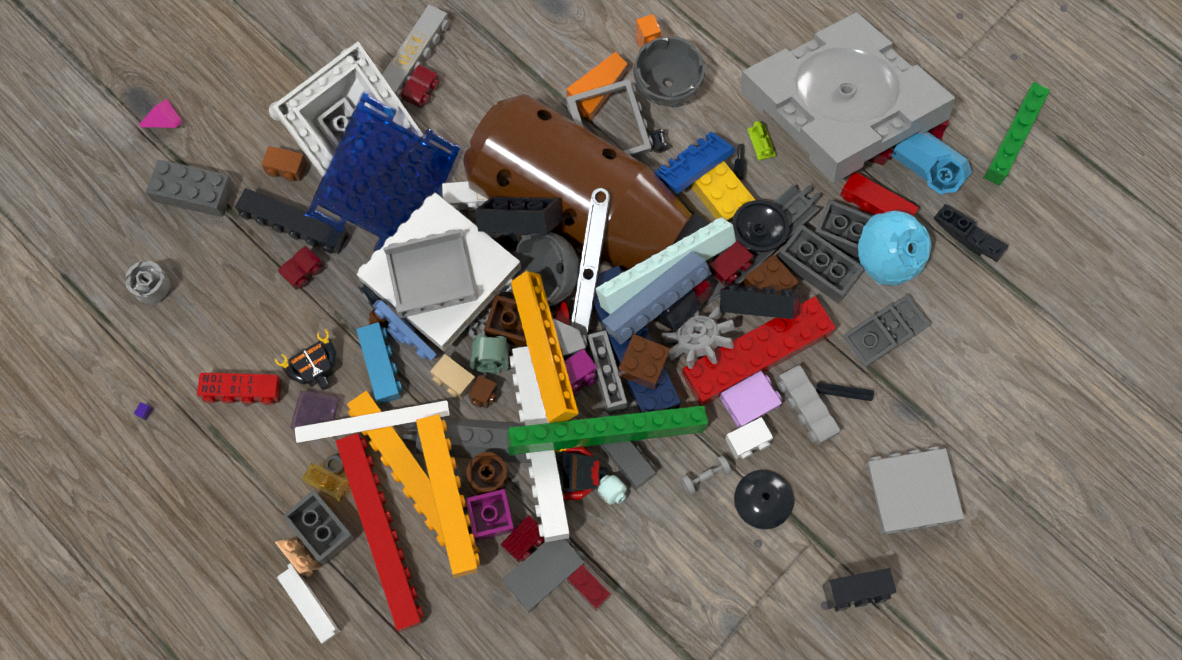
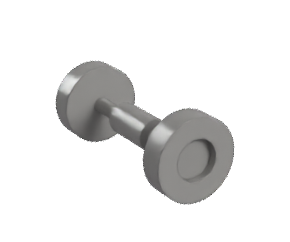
M723 456L716 458L718 467L699 474L695 480L690 481L686 475L680 478L683 487L690 496L696 493L694 484L713 477L717 471L721 470L725 476L732 473L727 460Z

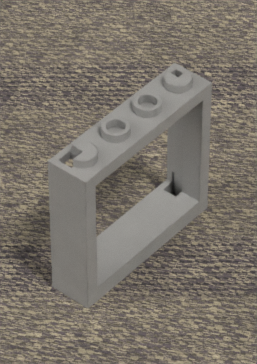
M629 79L566 97V105L571 121L583 127L576 103L625 89L643 145L624 150L623 152L632 157L650 152L651 146H653L652 138L650 135L647 136L645 130L647 129V123L640 114L642 107L640 102L636 101V88L634 84L630 83Z

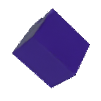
M140 402L134 415L147 420L153 408Z

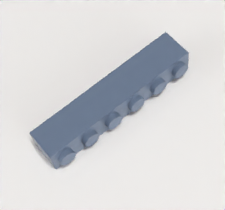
M693 251L687 254L602 320L609 335L620 344H623L633 334L637 333L711 275L706 261Z

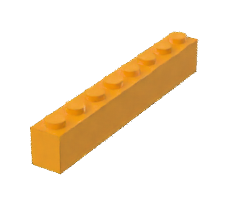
M525 271L511 281L543 401L545 415L549 423L568 421L579 413L541 276L534 272Z
M440 414L416 419L453 578L476 573L477 566H480L478 553H473L472 546H475L473 533L469 534L467 527L471 526L468 514L464 515L462 507H466L464 496H459L458 488H461L459 476L454 475L453 469H456L454 457L450 458L449 450H452L450 439H445L444 432L447 431L445 420H441Z

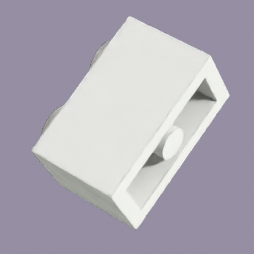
M762 417L727 434L725 438L736 459L740 457L746 459L753 454L752 451L758 448L760 451L770 446V442L773 439Z

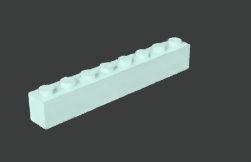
M721 217L626 272L621 273L619 276L605 282L596 288L600 306L609 314H612L691 251L706 261L732 246L736 242L733 225Z

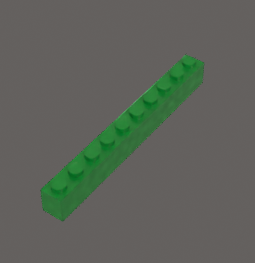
M704 406L510 427L508 428L506 438L509 455L703 433L708 425Z

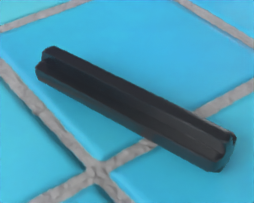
M818 382L816 385V392L820 394L872 401L874 399V391L869 389Z

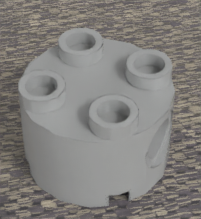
M152 261L135 263L129 268L125 276L126 288L139 301L150 305H155L165 298L171 288L169 277L158 264Z

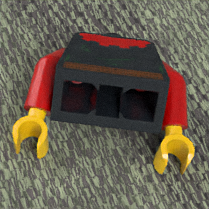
M586 447L554 450L556 453H561L563 450L566 451V453H563L561 485V491H565L562 493V496L566 501L583 499L592 492L593 488L599 487V479L608 475L607 468L600 467V460L594 458L593 453Z

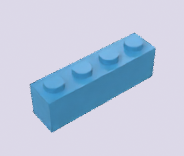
M378 322L356 329L377 403L381 405L401 399L400 392L403 389L400 380L396 381L395 374H398L395 362L391 363L390 360L393 353L390 345H386L385 339L388 338L385 327L381 328Z

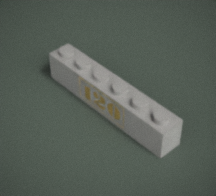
M431 5L427 6L382 74L399 100L402 99L401 91L418 65L422 66L424 60L430 56L433 46L438 44L443 31L448 29L449 20L447 13Z

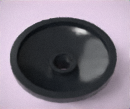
M753 200L743 204L735 212L732 220L737 241L745 248L755 252H769L777 249L784 243L789 232V222L783 210L777 205L764 200Z
M757 470L744 476L738 483L734 493V505L738 515L745 523L757 529L768 530L782 525L788 519L793 510L794 495L789 483L781 475L769 470ZM767 494L769 496V499L764 500L762 498V495Z

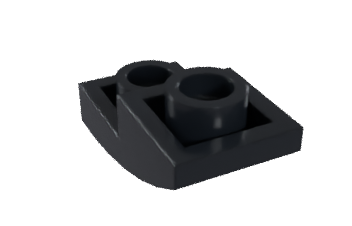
M694 213L673 244L710 223L697 213Z

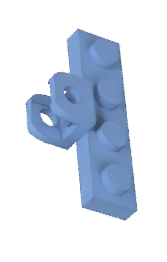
M377 300L372 305L376 309L374 311L375 314L389 322L387 332L399 343L405 342L408 346L413 345L417 349L416 354L423 360L425 358L432 360L437 355L414 333L416 329L405 318L400 319L382 300Z

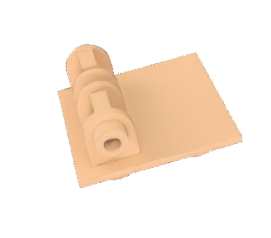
M299 537L275 542L296 570L303 576L308 578L314 573L312 570L322 568L318 560Z

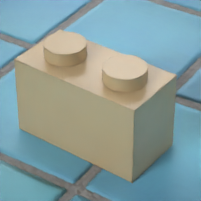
M446 354L430 371L433 377L431 380L440 387L441 385L445 386L447 392L452 397L456 398L458 396L461 400L476 382L475 377Z

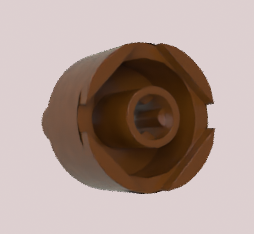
M483 452L476 455L468 464L467 478L473 490L482 495L505 489L508 482V471L505 462L499 456L492 452ZM486 471L491 473L488 478H485Z

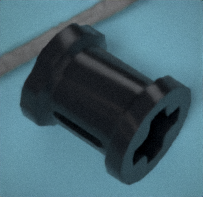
M657 129L649 134L653 140V149L656 153L665 152L670 148L669 144L666 143L664 129Z

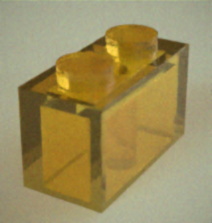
M312 462L301 479L306 485L339 502L342 501L350 487L347 480Z

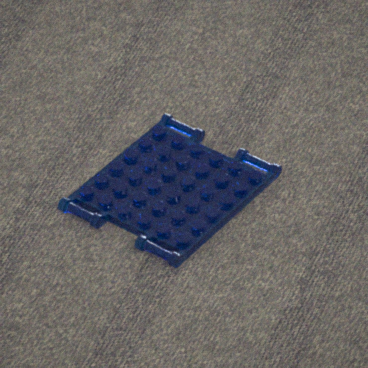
M363 91L305 215L328 224L339 233L343 230L346 222L349 221L379 237L373 248V251H377L384 246L385 241L389 237H393L397 233L401 224L406 223L410 219L411 214L415 210L421 208L427 197L432 196L434 193L440 196L443 189L442 184L448 178L460 150V145L452 144L435 134L430 128L425 131L423 138L392 121L397 109L384 105L370 97L369 93ZM365 102L387 114L386 117L365 106ZM430 140L450 150V153L430 143ZM317 206L339 216V221L317 211Z

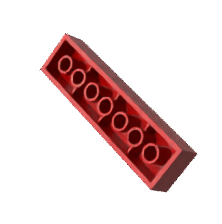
M815 296L800 304V315L796 318H774L734 340L733 349L721 347L715 350L716 364L713 365L706 355L695 361L692 369H689L688 366L684 367L681 375L699 405L704 406L719 398L722 392L759 371L764 373L830 337L836 327Z

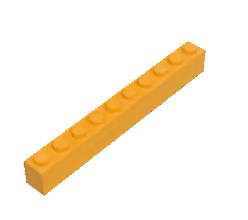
M367 391L347 403L350 408L347 412L351 417L381 412ZM388 426L361 431L364 436L368 434L372 439L369 444L375 452L378 450L383 456L380 459L386 467L390 465L393 469L391 475L397 483L402 482L405 486L402 489L408 499L411 497L416 502L413 505L419 515L423 513L426 516L425 524L430 531L435 529L438 534L435 538L442 547L445 546L430 480L393 427ZM476 544L472 546L474 554L480 552Z

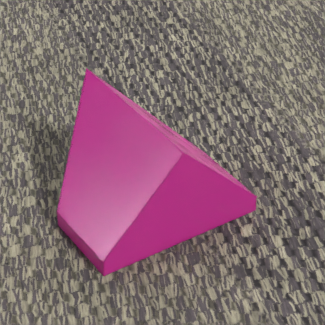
M165 99L148 113L139 123V126L176 128L182 123L168 99Z

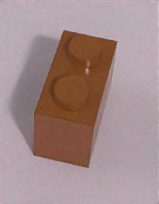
M268 146L261 166L265 173L271 177L280 176L288 181H301L307 161L304 154Z

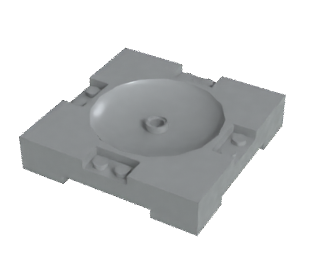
M857 12L815 33L813 40L790 52L784 49L743 70L740 92L762 114L767 112L810 154L809 160L833 184L862 168L865 161L917 132L923 134L948 120L955 100L953 95L918 65L912 67L891 49L892 42Z

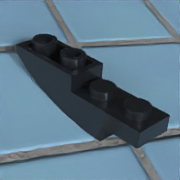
M946 204L934 216V220L949 235L978 256L983 254L998 262L1008 250L1009 245L976 227L977 222Z

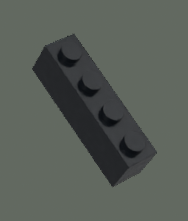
M730 283L720 289V311L794 319L800 315V292H793L791 288L775 290V287H763V289H759L756 285L739 287V284Z

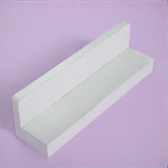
M290 563L287 565L289 569L277 578L321 644H324L338 634L340 630L303 576Z

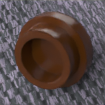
M373 309L369 314V325L379 322L380 326H384L387 320L377 316L374 312L375 309Z

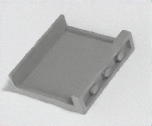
M448 230L439 235L430 234L426 238H413L405 243H392L388 247L383 248L393 286L396 311L400 319L476 301L460 230Z
M932 447L927 449V452L921 453L920 450L908 452V455L903 456L900 453L889 455V458L881 459L880 456L873 457L864 465L865 468H868L882 525L879 527L881 535L957 523L964 519L946 448Z

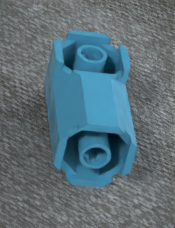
M917 132L899 142L894 149V153L891 155L925 179L928 186L939 194L957 192L973 173L968 159L929 132L923 134Z

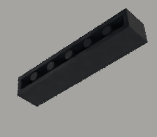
M247 188L244 189L235 205L239 216L246 220L251 218L257 224L264 227L268 225L278 233L285 232L295 240H299V238L305 240L308 245L322 247L325 252L330 254L332 252L339 254L349 236L344 227Z

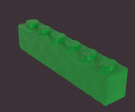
M1036 82L1032 83L983 177L984 179L999 186L1002 184L1050 91L1049 88Z

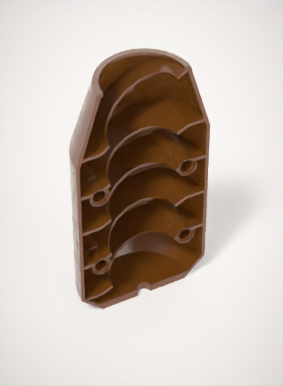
M527 94L498 101L497 105H493L476 128L470 140L471 147L465 151L463 164L469 188L487 199L492 196L560 198L564 220L550 232L566 239L575 249L576 253L581 256L592 193L598 188L606 189L610 194V202L600 264L619 266L620 269L626 271L673 245L688 220L692 217V213L647 165ZM504 183L508 184L505 187H501V185ZM599 191L596 194V200L599 203L604 202L606 194ZM568 221H571V222L574 223V224L571 225V226H566V225H565V223L568 222Z

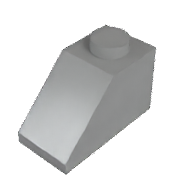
M553 319L564 360L569 359L582 349L586 350V346H588L587 340L584 335L581 336L578 329Z

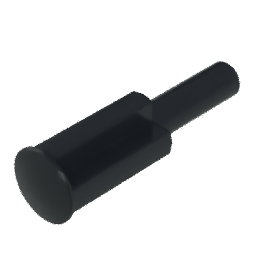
M743 144L738 145V157L735 159L734 174L739 180L744 179L745 160L743 159Z

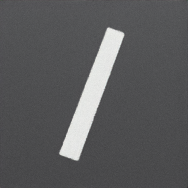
M441 401L296 427V442L416 422V419L440 414V417L449 416L448 402Z

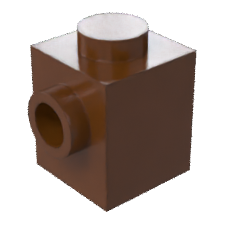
M479 375L468 395L471 404L478 408L482 406L488 408L489 404L492 405L497 397V384Z

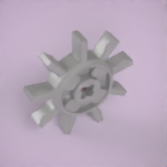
M716 307L708 317L700 316L698 310L677 332L662 333L663 343H678L670 349L669 359L672 361L682 353L687 354L686 362L688 368L692 369L697 356L707 355L709 361L713 365L716 364L717 360L714 350L717 346L729 349L734 347L731 338L720 335L735 330L733 320L717 324L716 322L722 316L719 307Z

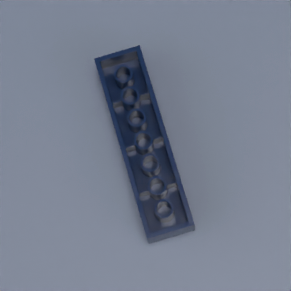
M617 266L599 273L596 288L619 276L622 273L620 267ZM595 290L593 309L603 331H605L606 328L602 320L610 314L600 306ZM646 326L635 333V335L653 342ZM607 332L612 352L618 366H620L632 336L623 344H620ZM665 367L655 390L625 379L639 413L680 408L681 402Z

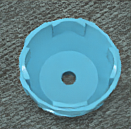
M888 211L871 217L863 227L858 243V256L861 266L878 284L886 286L899 285L918 276L924 270L931 251L930 236L924 225L922 226L912 215L901 211ZM910 243L913 246V250L911 253H909L908 246Z

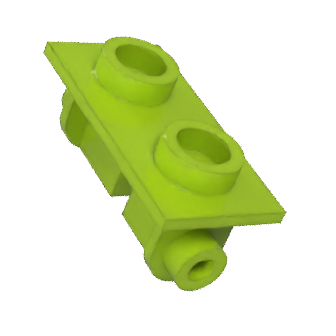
M760 121L754 122V126L747 128L758 161L775 157L776 154L765 124L760 123Z

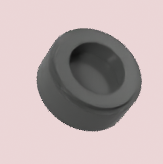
M331 455L325 460L324 468L327 473L337 476L344 471L340 456Z

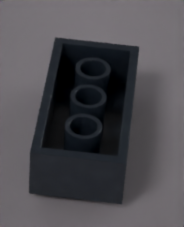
M492 196L474 210L478 232H486V234L500 232L504 235L520 233V235L537 234L538 236H545L564 220L560 198Z

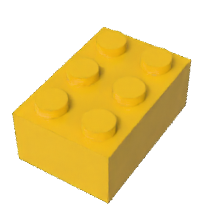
M724 161L691 184V189L717 220L722 217L731 224L738 208L749 201L755 200Z

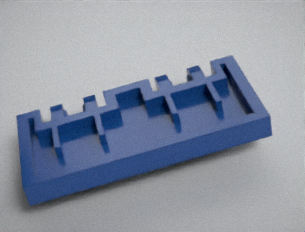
M713 132L705 135L707 142L702 138L697 139L698 148L690 144L686 150L677 155L679 162L671 158L668 160L670 168L661 165L654 173L666 186L678 194L735 153L734 147Z

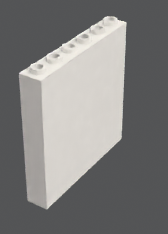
M434 193L425 199L421 208L415 210L406 223L399 226L397 233L393 237H389L380 250L373 253L371 260L359 268L357 276L362 283L396 311L393 286L383 248L388 247L392 243H405L413 238H426L430 234L439 235L448 230H460L476 301L405 317L409 323L445 352L493 300L495 295L521 269V263L485 232H478V227L437 193Z

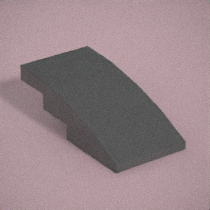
M907 294L877 314L870 316L844 334L843 337L863 365L867 367L928 328L930 324Z

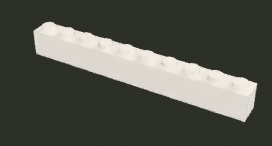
M528 346L512 349L513 356H509L511 368L515 367L516 374H512L514 386L518 385L519 392L515 393L517 404L521 403L522 410H519L520 422H524L525 426L549 423L545 415ZM550 450L526 453L527 459H531L532 466L528 467L529 475L535 481V485L532 486L533 498H538V505H535L536 516L541 517L542 524L538 525L540 537L544 536L545 542L568 539L569 529L555 452Z

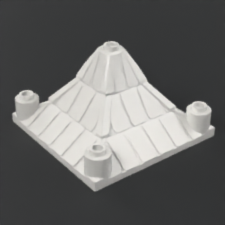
M359 42L344 49L339 56L269 107L270 116L274 120L283 123L325 179L328 194L333 198H338L339 201L344 200L423 136V133Z

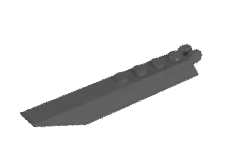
M792 185L773 202L787 216L789 232L786 240L796 232L801 224L804 225L820 210L819 207L812 206L820 199L821 195L819 193H816L810 200L805 198L813 189L810 185L801 193H798L795 186ZM725 249V250L721 251L720 253H718V254L712 259L711 263H712L716 258H718L723 252H725L727 249ZM747 249L753 255V265L748 271H742L734 283L740 284L744 281L746 275L762 264L777 249L769 252H755ZM712 273L704 279L710 284L712 293L704 302L706 305L719 298L720 289L726 287Z
M440 417L446 423L447 431L444 432L445 439H450L452 450H449L450 457L475 458L480 453L492 452L503 461L531 463V459H527L526 453L509 455L506 438L508 428L525 426V424ZM416 423L403 424L405 429L418 430ZM418 431L417 436L411 434L401 435V439L404 441L416 442V454H423ZM563 450L561 453L555 452L556 459L563 457V453H566V451Z

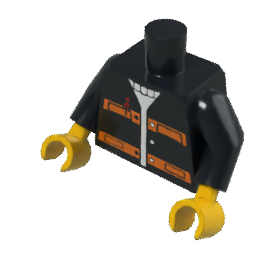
M324 329L327 334L325 337H321L319 332H317V338L320 341L288 359L290 363H287V357L284 354H281L284 357L282 363H278L274 358L275 363L283 366V371L291 380L302 385L308 383L310 387L318 384L321 390H326L332 386L328 377L334 374L333 368L336 365L337 353L332 341L328 339L329 332L327 329Z

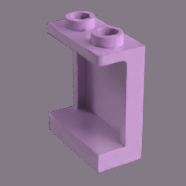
M762 371L722 392L719 398L738 429L774 409L777 410L782 404L780 394L772 389L769 377L766 374L764 375Z

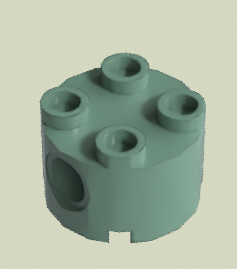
M477 335L471 343V369L476 367L477 372L486 374L500 373V369H503L504 372L507 371L509 368L508 351L510 349L507 338L503 336L492 338L485 335Z

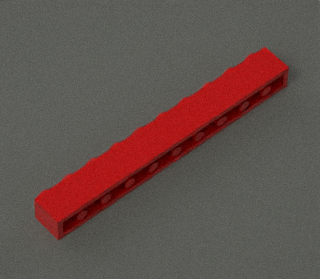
M359 433L336 440L335 442L396 630L402 632L423 624L421 618H424V613L421 605L417 606L415 599L418 598L415 587L410 586L409 579L412 577L409 568L404 567L402 560L405 559L402 548L398 549L396 541L399 538L396 530L391 528L390 522H393L390 511H386L384 504L387 503L383 492H379L378 485H380V480L377 473L373 474L371 467H374V462L371 455L367 456L365 450L368 448L365 437L361 438Z

